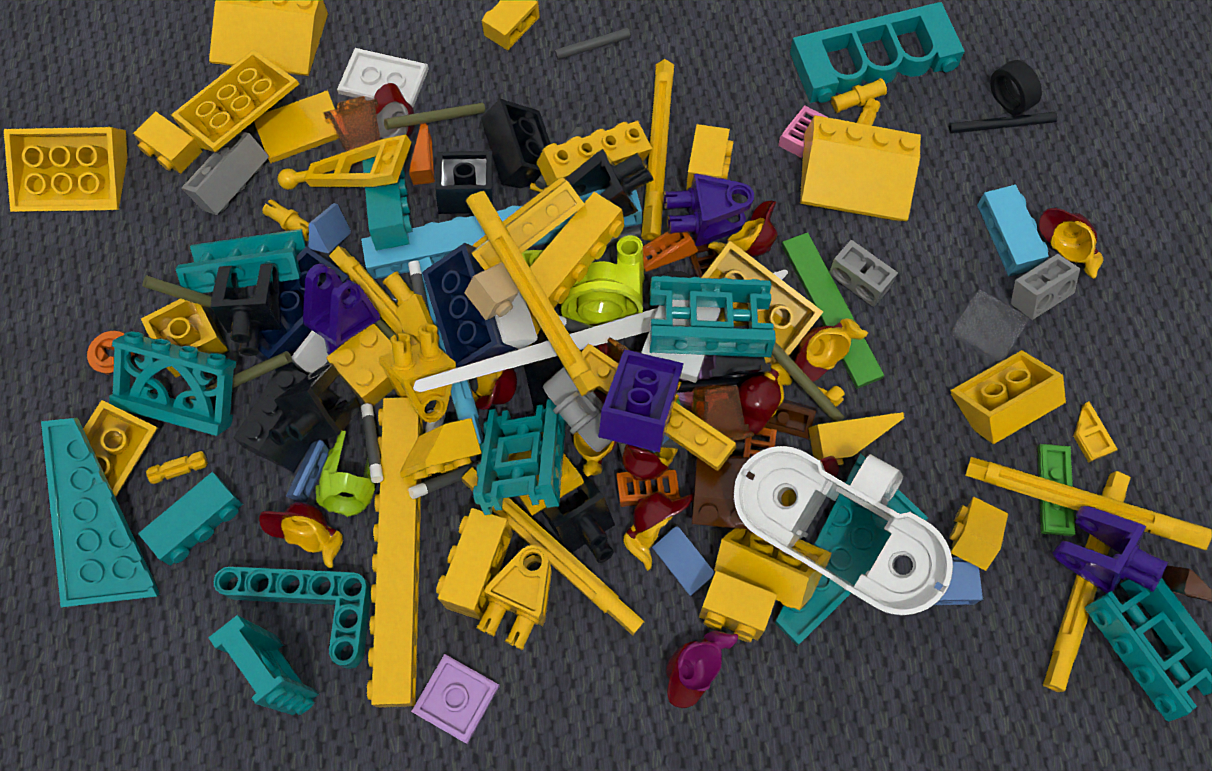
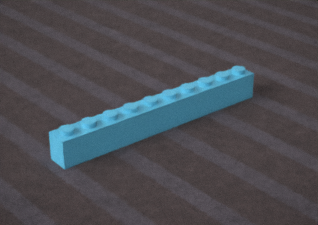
M606 189L597 190V191H594V192H596L597 194L600 195V194L603 193ZM634 190L631 196L638 211L623 217L624 227L642 224V209L637 190ZM593 192L580 196L581 200L585 203ZM514 205L496 212L501 220L504 221L522 206ZM574 214L532 246L551 243ZM470 216L456 217L450 221L440 223L430 222L424 226L413 228V232H408V245L376 251L371 236L362 238L366 269L373 279L387 277L397 271L399 274L410 272L409 262L430 256L434 263H436L463 243L473 246L485 233L476 217Z

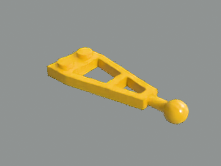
M407 135L385 138L311 163L309 169L296 172L293 169L286 168L278 174V183L283 189L287 190L295 188L301 182H307L310 187H376L397 183L412 142ZM376 156L370 173H349L352 164ZM333 170H334V173L324 174V173H327V172H330V171H333Z

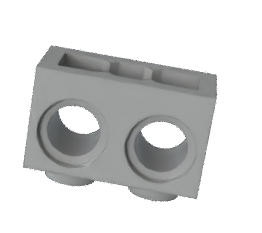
M850 240L834 258L829 271L831 277L873 307L889 291L898 272L853 240Z
M1056 254L1015 280L1011 305L1030 319H1035L1075 293L1080 268L1061 255Z

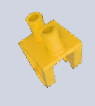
M425 324L426 332H424L423 326L418 328L420 343L411 346V337L408 334L398 333V341L396 335H393L390 338L393 352L380 356L379 362L397 395L400 398L408 397L416 413L425 422L431 423L438 421L445 414L452 384L423 392L415 391L413 389L416 380L456 369V362L439 348L437 326ZM436 400V405L433 408L434 411L426 413V405L430 401Z
M536 545L526 546L521 549L486 586L484 593L488 598L489 604L476 627L484 633L487 632L488 635L494 637L505 612L511 611L517 615V618L505 642L511 646L515 645L520 650L524 649L534 624L543 626L546 620L552 570L548 555L544 549ZM541 563L539 569L535 571L528 570L531 564Z

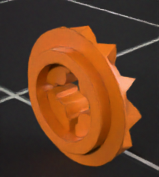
M119 331L104 332L91 342L87 351V360L94 370L106 375L114 372V357H108L104 348L114 350L112 341L123 336L124 333Z

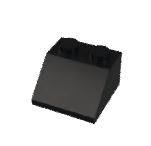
M492 151L437 152L435 190L438 214L473 213L466 199L480 191L486 193L493 205Z

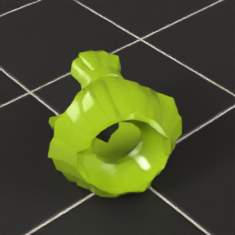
M342 431L337 436L334 448L328 452L327 460L319 479L320 485L316 486V501L328 512L349 517L358 515L371 503L375 491V483L371 481L368 458L363 477L337 472L346 431ZM342 492H346V493H349V494H353L354 496H353V497H343V496H340V495H338V494H340V493H342Z

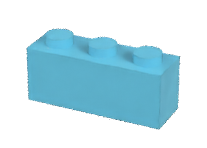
M1012 185L984 192L977 206L1008 277L1028 272L1045 262L1049 257L1047 245L1041 240L1037 231L1036 221L1030 216L1026 208L1025 197L1020 194L1017 186Z

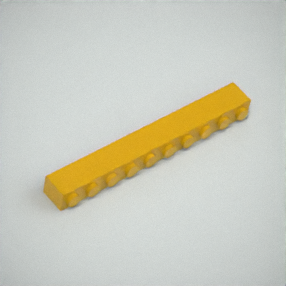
M408 397L383 398V408H380L378 411V422L382 426V436H378V445L384 479L380 482V494L375 495V510L379 512V522L375 523L373 528L374 541L378 542L377 553L373 554L372 569L373 572H376V584H372L371 601L375 603V615L370 617L369 626L370 634L374 635V647H370L368 652L369 667H373L372 680H368L367 698L371 700V705L375 707L415 706L421 523V497L412 499L408 488L422 483V479L414 481L413 476L401 478L400 471L417 438L423 435V419L416 413Z

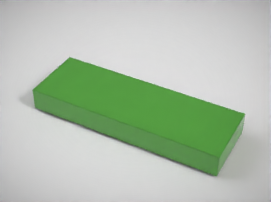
M1038 445L1039 477L1073 487L1071 446ZM1040 499L1041 534L1075 535L1074 510Z

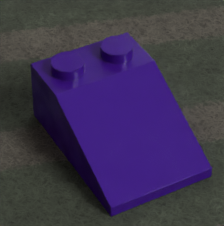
M624 349L601 410L598 437L660 452L684 363Z

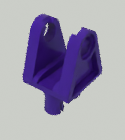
M694 174L691 188L688 190L664 191L663 202L665 209L688 208L689 215H668L667 227L670 228L668 232L669 234L692 232L696 246H701L734 234L742 229L746 221L744 212L750 209L754 200V192L749 185L741 182ZM741 194L747 197V201L745 203H737L732 199V195ZM735 215L739 217V221L735 223L727 220V218Z
M316 264L310 268L305 278L303 323L306 327L324 338L329 356L344 344L345 341L380 320V314L358 284L351 280L343 283L333 269L325 264ZM325 272L326 280L321 286H318V276Z
M1081 506L1076 513L1077 520L1075 523L1116 550L1118 554H1115L1112 558L1071 542L1061 541L1060 545L1053 552L1055 559L1105 593L1113 592L1120 579L1124 580L1125 578L1154 592L1169 562L1139 549L1146 526L1093 507Z

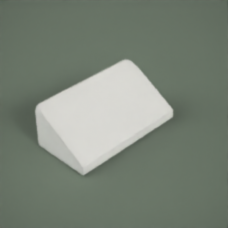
M519 291L512 302L513 308L502 317L496 315L495 319L502 342L522 349L535 342L538 337L527 303Z
M311 331L292 355V362L307 375L324 366L327 362L326 357L328 354L324 338Z

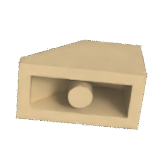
M500 263L474 275L464 293L485 320H488L496 315L498 317L506 315L513 308L512 302L518 295L519 289L504 264Z

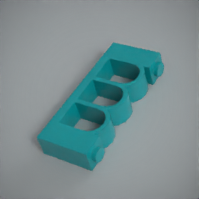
M942 2L794 37L790 49V55L810 103L817 101L825 103L831 100V97L835 96L836 93L842 94L852 90L853 86H861L863 80L871 83L881 78L887 84L892 82L898 72L910 77L923 75L930 68H932L933 72L942 70L950 72L959 66L965 52ZM915 31L926 56L913 57L905 53L897 36ZM881 40L892 64L888 66L875 65L868 59L862 44ZM847 48L857 73L850 75L839 73L833 68L827 53Z

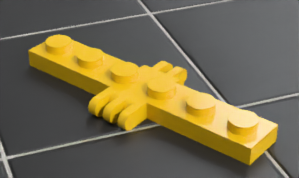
M588 344L581 352L582 356L590 364L591 371L600 384L598 389L608 394L619 363L591 344ZM676 394L665 435L719 471L735 450L736 443L676 403L679 397Z

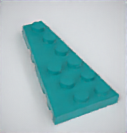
M69 418L41 421L60 606L69 607L157 597L160 595L79 419Z
M861 453L845 482L849 486L866 459ZM897 489L892 499L886 505L899 514L911 512L925 521L928 519L899 489ZM839 494L814 543V546L832 553L826 569L855 586L861 574L865 575L867 571L871 570L891 536V533L884 529L888 521ZM822 574L812 597L802 609L797 610L783 605L775 624L798 646L851 592Z

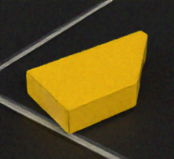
M415 293L395 310L406 334L419 337L418 328L420 326H423L424 332H426L425 324L434 325L422 295Z
M1090 401L1083 404L1073 437L1089 463L1118 449Z

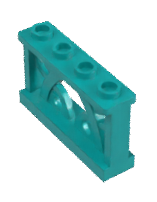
M134 331L126 332L123 336L112 341V347H114L113 394L109 395V404L124 411L215 436L231 427L233 415L230 414L233 373L234 368H236V361L227 359L222 354L200 352L193 346L181 347L171 344L166 339L144 337L142 333ZM131 352L144 355V361L138 357L134 358L136 365L143 369V371L138 370L131 363ZM170 366L182 375L191 388L180 393L176 399L169 398L163 384L153 378L160 370ZM203 371L217 376V387L215 389H206L205 385L210 383L213 377L206 378ZM130 374L136 377L132 387H130ZM155 388L158 394L150 393V390ZM195 396V398L190 400L193 404L187 403L186 397ZM210 396H216L215 410H213Z
M237 615L208 637L216 649L226 652L231 656L256 692L252 697L255 704L290 715L296 713L301 715L315 704L313 699L319 693L316 689L304 685L280 652L279 648L283 646V643L277 635Z

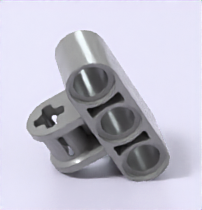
M565 367L560 369L543 385L545 393L556 405L553 412L562 416L571 427L570 432L572 435L578 432L594 451L600 452L612 442V440L598 437L601 410L604 404L594 392L582 397Z

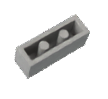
M241 131L218 151L214 152L181 189L203 211L218 215V213L228 207L229 201L235 194L245 188L246 182L252 175L262 169L263 163L269 156L250 133Z

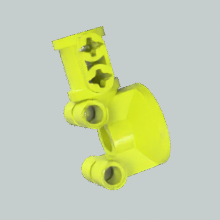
M624 236L617 242V264L605 261L591 263L585 277L580 282L576 281L571 287L567 299L561 304L562 316L592 326H598L643 313L644 260L642 241L636 236ZM526 250L522 253V256L530 267L544 250Z

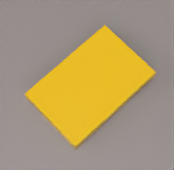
M328 90L263 113L254 121L264 150L269 156L270 164L346 136Z

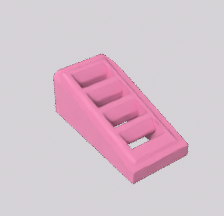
M804 106L780 136L778 144L779 147L801 158L803 157L805 142L804 133L796 130V128L804 132L806 131L807 126L800 123L802 121L808 125L810 124L811 120L804 117L806 114L812 117L814 115L827 117L807 106ZM793 134V135H795V136H797V137L803 139V141H801V140H799V139H797V138H795V137H793V136H791V135Z

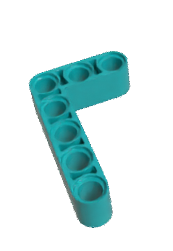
M224 567L216 573L214 587L216 591L229 599L335 605L329 656L334 663L346 669L355 668L362 662L371 604V585L360 574L354 572ZM237 577V585L233 589L228 590L229 581ZM268 578L269 584L267 588L262 592H258L259 583ZM299 580V588L295 592L289 593L288 587L291 582ZM330 581V590L324 595H319L320 585ZM355 583H361L360 593L356 596H349L350 587ZM351 614H357V623L351 628H346V618ZM352 645L353 655L350 659L342 661L341 651L344 647Z

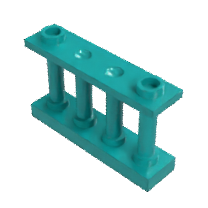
M302 229L191 245L190 249L194 262L180 264L176 267L180 285L200 293L213 292L218 268L220 266H232V273H237L238 288L257 285L261 264L267 263L276 264L279 282L300 279L301 272L296 256L306 247Z

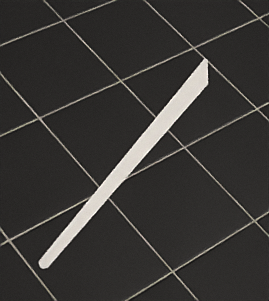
M781 270L773 274L782 280L788 274V271ZM658 308L569 335L579 350H582L588 344L597 346L650 331L651 319L655 318ZM545 341L416 380L413 389L423 392L558 355L551 343Z

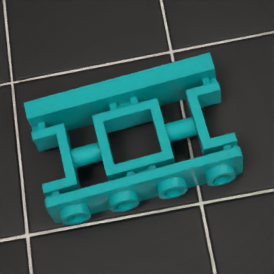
M653 276L650 286V305L665 306V319H651L650 353L771 357L776 341L773 323H758L757 309L769 310L771 303V281ZM672 300H689V307H672ZM733 302L748 303V309H733ZM697 307L724 308L725 322L697 321ZM673 319H689V327L673 326ZM734 321L749 322V329L734 328Z
M547 399L546 409H544L543 405H537L536 416L511 419L508 410L502 411V416H498L496 409L489 410L488 420L484 422L485 439L480 444L482 453L481 463L477 464L478 484L473 488L475 503L477 505L480 504L484 515H491L493 506L496 511L502 510L503 498L529 495L532 505H538L539 500L544 499L547 508L559 506L566 421L560 414L553 412L556 405L551 399ZM532 450L531 458L508 461L509 454ZM536 475H539V483L537 481Z
M1162 578L1154 592L1126 579L1120 585L1130 598L1123 603H1120L1111 591L1085 606V610L1092 621L1106 637L1113 650L1122 659L1135 680L1140 684L1166 721L1169 722L1184 717L1197 707L1186 692L1194 685L1197 686L1203 696L1212 693V643ZM1138 602L1143 605L1151 617L1147 619L1138 607ZM1126 611L1136 625L1134 629H1132L1122 615L1123 612ZM1151 627H1153L1171 652L1163 660L1143 634ZM1180 659H1183L1190 670L1193 672L1192 674H1188V672L1179 662ZM1169 669L1177 680L1178 684L1176 686L1166 675L1165 670Z

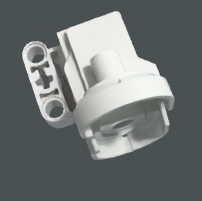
M787 446L764 449L753 455L741 468L735 481L734 502L737 513L745 526L760 538L812 567L872 606L891 614H915L936 604L950 585L953 573V560L949 546L942 534L933 525L911 512L899 514L886 506L903 480V475L897 468L869 454L849 486L825 472L823 463L820 460L799 449ZM749 471L755 474L753 480L746 477ZM787 490H794L796 501L791 506H784L781 500L782 494ZM842 494L888 521L884 529L891 533V536L871 570L867 571L865 575L861 574L855 586L792 548L798 539L807 537L808 533L806 531L826 496L836 501L838 495ZM900 556H908L913 562L912 570L906 575L899 574L894 568L895 560ZM937 582L943 584L940 591L934 588Z

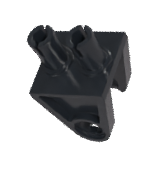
M603 149L565 178L579 197L609 186L600 195L621 208L623 217L638 211L631 196L633 195L632 192L654 181L651 172L642 161L638 152L615 165Z
M275 263L261 264L255 296L241 300L238 297L237 273H232V266H220L216 276L210 307L227 333H231V340L240 343V354L255 356L259 353V332L281 330L277 266Z
M333 363L326 364L315 370L274 400L285 416V419L269 430V437L275 444L284 445L289 438L295 441L300 440L305 444L336 437L360 411L361 406L355 397L350 402H347V400L340 402L328 412L322 405V400L319 396L339 375Z
M578 467L576 470L580 473L584 483L576 489L584 499V504L565 514H562L557 507H545L541 512L563 546L570 553H573L583 545H587L597 562L602 563L610 559L614 553L612 547L606 542L608 536L605 531L615 526L604 496L581 468Z

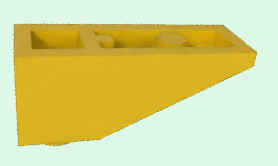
M904 413L824 423L809 427L813 457L821 460L828 456H834L838 465H842L844 458L854 456L903 420Z

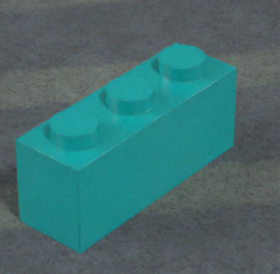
M211 472L138 534L159 560L171 566L173 563L176 564L183 561L189 555V550L198 542L202 543L208 540L214 534L213 529L220 523L233 519L239 511L238 508L243 503L221 478Z

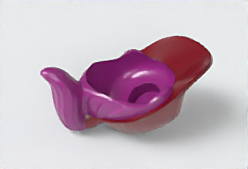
M716 630L711 631L700 642L686 643L674 652L666 666V674L669 679L668 700L673 706L688 708L698 702L704 692L710 688L711 682L721 670L722 649H730L737 642L738 634H727Z

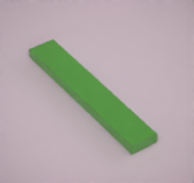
M808 232L783 241L782 248L810 302L823 311L819 317L822 325L835 326L845 318L855 321ZM865 338L861 340L851 339L849 352L841 361L855 388L858 389L883 379L884 374Z

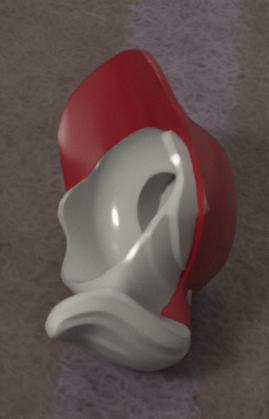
M388 83L383 85L376 91L374 96L377 133L382 139L400 135H407L409 137L415 125L386 130L384 119L414 114V110L405 100L396 84Z

